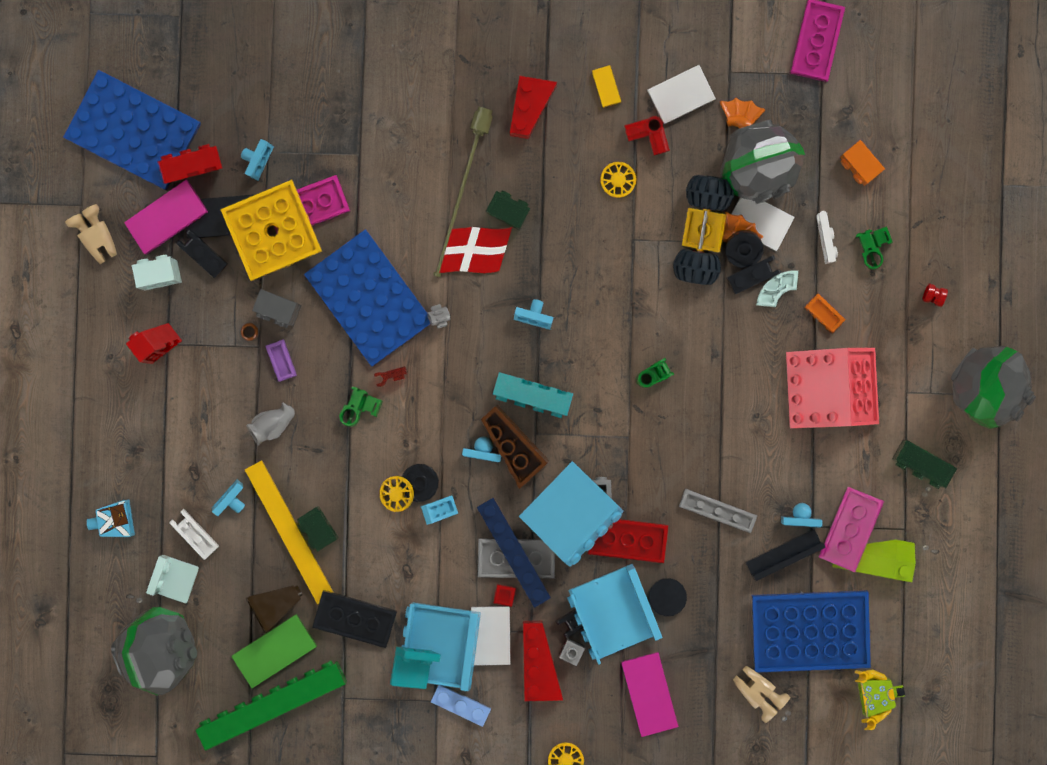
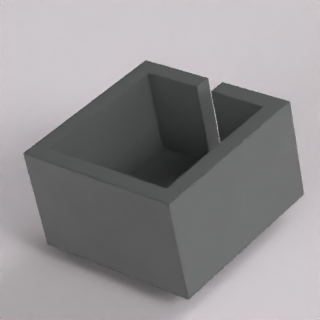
M260 289L252 311L257 312L256 317L266 321H270L271 318L275 319L274 324L288 328V325L294 327L302 305Z

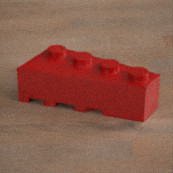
M523 621L525 701H563L543 621Z

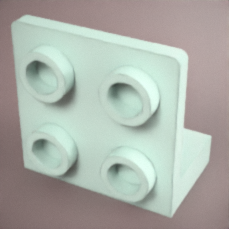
M161 555L158 557L146 593L153 596L159 594L187 603L199 567L166 555Z

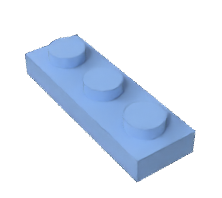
M438 685L431 700V703L482 727L491 710L490 707L443 685Z

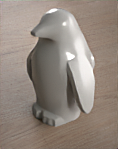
M283 402L281 408L259 413L253 418L252 424H247L246 426L259 446L265 440L280 437L294 417L295 411L290 405H286Z

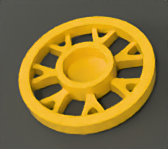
M613 162L602 171L600 183L606 194L611 197L622 198L630 194L634 189L636 175L628 164ZM612 166H616L617 172L614 174L610 169ZM622 166L627 168L624 174L620 172ZM605 173L611 175L610 180L603 179ZM632 174L633 180H626L625 176ZM611 182L614 187L608 191L605 186ZM625 183L631 186L629 191L623 187ZM621 187V194H615V188Z
M392 476L382 483L380 499L388 510L401 512L406 510L413 502V487L406 478ZM393 479L396 480L395 487L392 486L391 480ZM402 482L406 484L404 488L400 487ZM385 486L390 488L389 492L384 490ZM405 492L410 493L409 498L404 497ZM389 495L390 500L386 502L384 496ZM401 500L406 504L403 508L399 503ZM392 501L396 502L395 508L391 507Z
M564 742L556 745L548 756V765H551V759H558L559 764L557 765H573L574 762L584 765V757L581 750L572 743ZM565 746L571 747L570 754L565 753ZM558 748L562 752L559 757L554 753ZM578 751L580 757L573 759L572 754Z

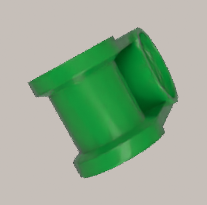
M663 358L640 372L636 377V382L640 387L648 388L673 376L674 373L667 366L666 358ZM643 374L650 376V383L647 385L641 382Z

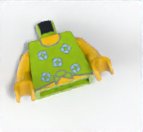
M856 670L855 673L859 674V678L855 682H858L862 712L864 716L869 717L862 719L861 722L867 723V727L864 730H874L876 724L885 719L892 712V709L896 707L895 698L905 696L903 685L893 686L892 681L885 674L876 670Z

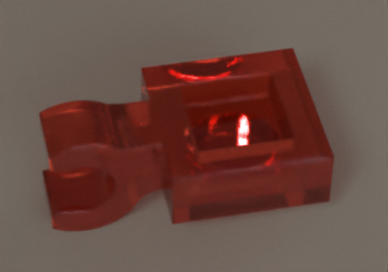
M404 366L386 372H377L374 374V377L382 376L383 381L376 385L382 387L387 383L388 379L392 378L394 381L405 379L404 375H407L408 371L407 367Z

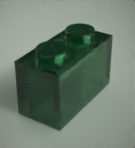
M496 191L486 209V213L520 231L530 212L529 204L521 199H518V201L511 198L512 195L506 191Z
M319 506L297 519L299 521L297 523L298 528L302 533L307 534L309 537L307 540L308 544L313 550L316 549L317 552L339 538Z

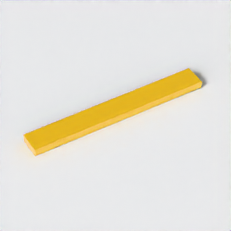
M261 460L245 469V472L316 603L319 604L323 590L333 592L265 464Z

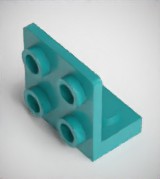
M396 646L390 685L426 689L430 665L432 661L440 662L441 654L432 650Z

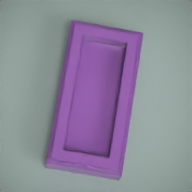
M285 340L267 345L266 349L278 382L297 376Z

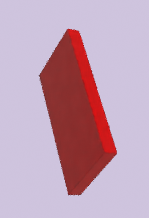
M619 519L613 523V527L608 529L605 535L595 541L594 546L588 550V554L664 563L669 525Z

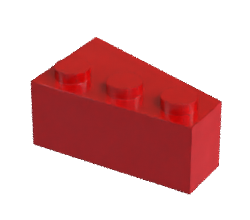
M519 76L510 136L524 139L530 138L557 87V82Z
M209 144L199 146L198 151L191 152V149L180 151V155L173 157L172 154L161 156L158 166L163 183L166 184L222 169L217 147H210Z
M166 323L140 333L138 331L133 333L128 338L130 341L126 345L139 362L153 364L182 342L172 326Z

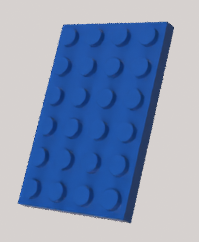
M98 70L63 138L167 190L170 183H163L158 161H161V156L172 154L173 157L180 155V151L187 150L201 122Z
M366 229L304 274L371 367L430 325L427 312Z
M867 590L752 595L755 672L871 668L869 592Z

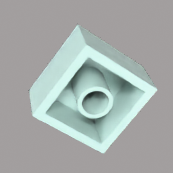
M167 255L157 256L156 260L153 261L141 259L137 261V264L132 265L135 284L138 289L145 291L182 283L178 261L167 257Z

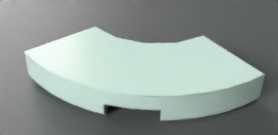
M786 271L771 278L762 287L756 306L776 307L777 301L783 293L797 290L798 271Z

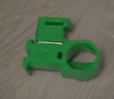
M887 226L873 231V234H870L872 230H866L863 233H858L855 237L860 240L864 250L862 257L868 269L876 270L881 267L884 260L879 250L882 247L881 244H893ZM873 253L878 254L881 258L880 264L878 266L874 259ZM868 255L871 259L873 267L867 263Z
M351 387L353 393L348 405L344 404L340 412V421L347 427H353L358 424L360 415L365 410L371 412L370 415L377 417L383 401L369 396L365 390ZM351 410L349 419L345 423L343 415L346 411ZM356 413V419H355V421H354L353 423H351L352 420H353L354 414Z

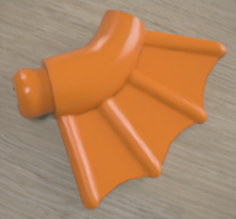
M735 98L729 102L720 101L727 117L728 127L735 126L741 129L753 125L765 112L764 108L757 107L752 100L744 102Z
M727 211L725 212L727 215L722 238L723 242H727L733 233L740 230L755 232L761 239L763 238V235L757 232L755 223L746 221L743 215H732Z

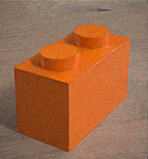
M861 140L840 156L841 164L844 168L850 169L854 174L853 178L858 184H863V186L867 185L885 170L883 165Z

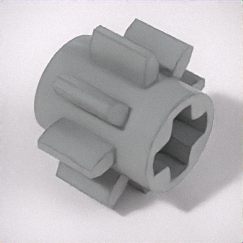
M440 304L432 306L430 308L431 312L427 313L431 326L436 325L437 329L448 325L446 321L450 320V314L447 307L441 308Z

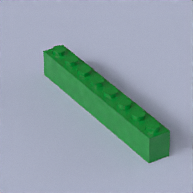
M330 660L322 664V668L317 671L313 668L303 673L304 677L300 679L294 677L286 681L287 685L281 688L277 685L269 689L270 693L264 696L260 693L252 697V701L247 704L241 702L234 706L235 710L230 712L224 710L217 714L218 718L210 720V718L201 721L196 732L204 750L206 751L345 685L347 680L338 661L332 663Z

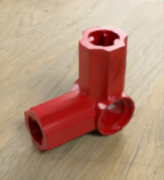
M652 116L645 120L624 125L629 142L648 136L654 156L670 151L663 122L659 117ZM653 120L657 121L660 125L656 131L649 128V123Z

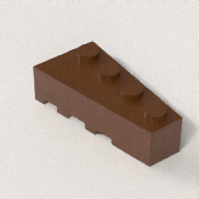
M498 404L481 419L519 489L549 462L547 457Z

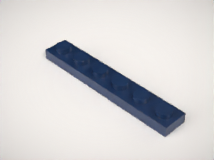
M491 498L477 507L478 511L534 608L549 600L551 597L495 499Z

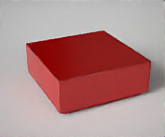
M497 584L493 603L512 607L516 588Z

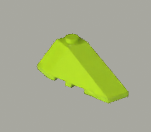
M896 539L869 543L866 545L856 572L912 582L916 564L915 543ZM832 563V567L845 569Z

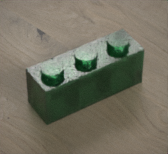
M902 440L892 458L896 462L895 466L902 470L908 468L913 471V476L920 480L923 478L929 480V485L938 490L940 487L947 488L957 470L956 467L908 440Z

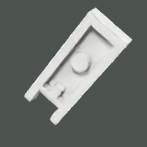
M821 211L816 215L825 264L836 261L838 252L836 246L833 247L834 231L832 227H829L827 213Z
M183 509L181 514L185 518L179 524L174 520H171L169 523L205 560L219 545Z

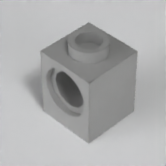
M566 638L559 653V658L577 666L585 647L578 642Z

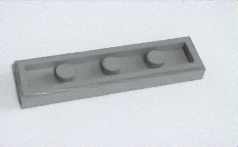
M688 489L684 490L679 504L681 508L748 533L752 532L758 516Z

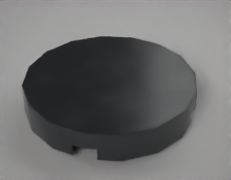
M740 230L728 238L725 244V253L728 261L734 266L746 268L755 265L761 260L764 248L761 238L755 232Z
M415 464L407 468L402 475L413 487V501L423 502L436 494L439 487V479L432 467L426 464ZM402 482L401 487L404 488L406 484ZM405 492V495L407 496V498H409L410 493Z
M662 578L651 586L649 603L652 609L659 615L674 616L685 607L687 593L683 585L677 580Z

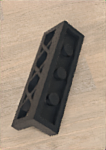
M812 529L745 561L752 578L758 581L826 547L820 541L815 529Z

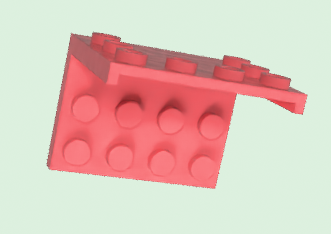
M836 348L786 352L790 428L879 424L875 348Z

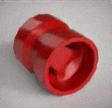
M929 283L925 288L922 301L926 303L932 302L935 306L942 307L946 300L948 289H939Z

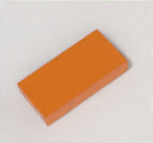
M818 293L804 307L831 334L846 320Z

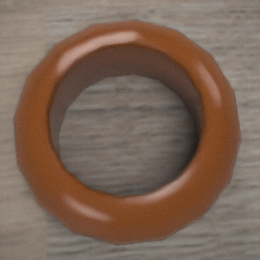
M252 323L243 325L241 328L242 338L247 341L254 340L258 336V328ZM249 326L255 331L252 337H247L244 333L245 329Z

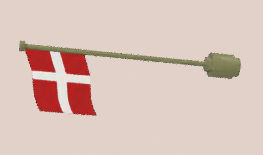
M478 107L477 111L474 112L470 129L473 130V134L476 136L437 270L433 273L437 277H441V273L456 271L474 273L500 271L512 227L505 229L477 227L453 229L479 136L483 137L484 134L489 133L493 119V111L483 107Z

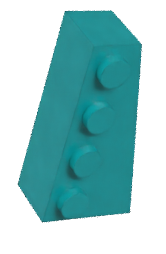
M500 372L493 391V395H496V400L507 402V399L515 401L514 405L525 408L527 404L533 406L532 410L541 413L544 410L551 411V416L558 418L568 415L574 394Z

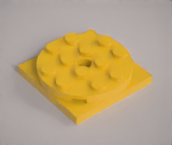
M293 180L220 209L250 281L289 267L296 262L322 252ZM276 226L278 228L277 235L269 236L268 228Z

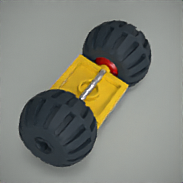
M695 175L690 179L686 187V198L691 206L703 208V210L688 208L682 246L696 248V250H680L675 257L673 269L678 280L694 284L711 285L715 283L720 275L721 263L716 254L705 252L704 250L720 252L727 215L712 212L711 210H726L732 203L734 191L725 179L707 175Z

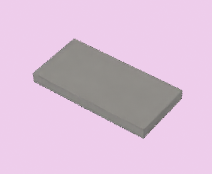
M479 538L478 577L517 578L496 540ZM518 539L539 578L555 579V553L542 539Z

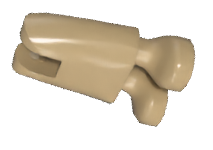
M95 204L83 210L82 214H77L67 219L65 223L68 227L80 230L81 233L77 235L96 261L102 264L106 260L99 249L101 246L105 247L111 257L116 256L117 252L105 222H99L98 220L99 207ZM84 217L90 222V228H88Z
M745 666L742 670L751 680L745 684L736 675L733 681L754 709L757 707L761 708L763 712L761 716L762 721L767 723L778 711L767 703L765 698H769L780 710L789 701L790 696L785 693L781 695L775 693L776 687L758 672H755V670Z

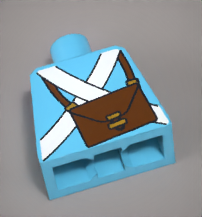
M123 500L97 509L96 518L87 519L88 530L98 529L100 537L134 536L130 500Z

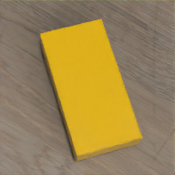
M611 66L592 70L602 107L605 108L621 103Z

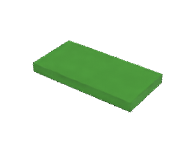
M295 614L231 657L251 688H254L316 648L317 645L299 616Z

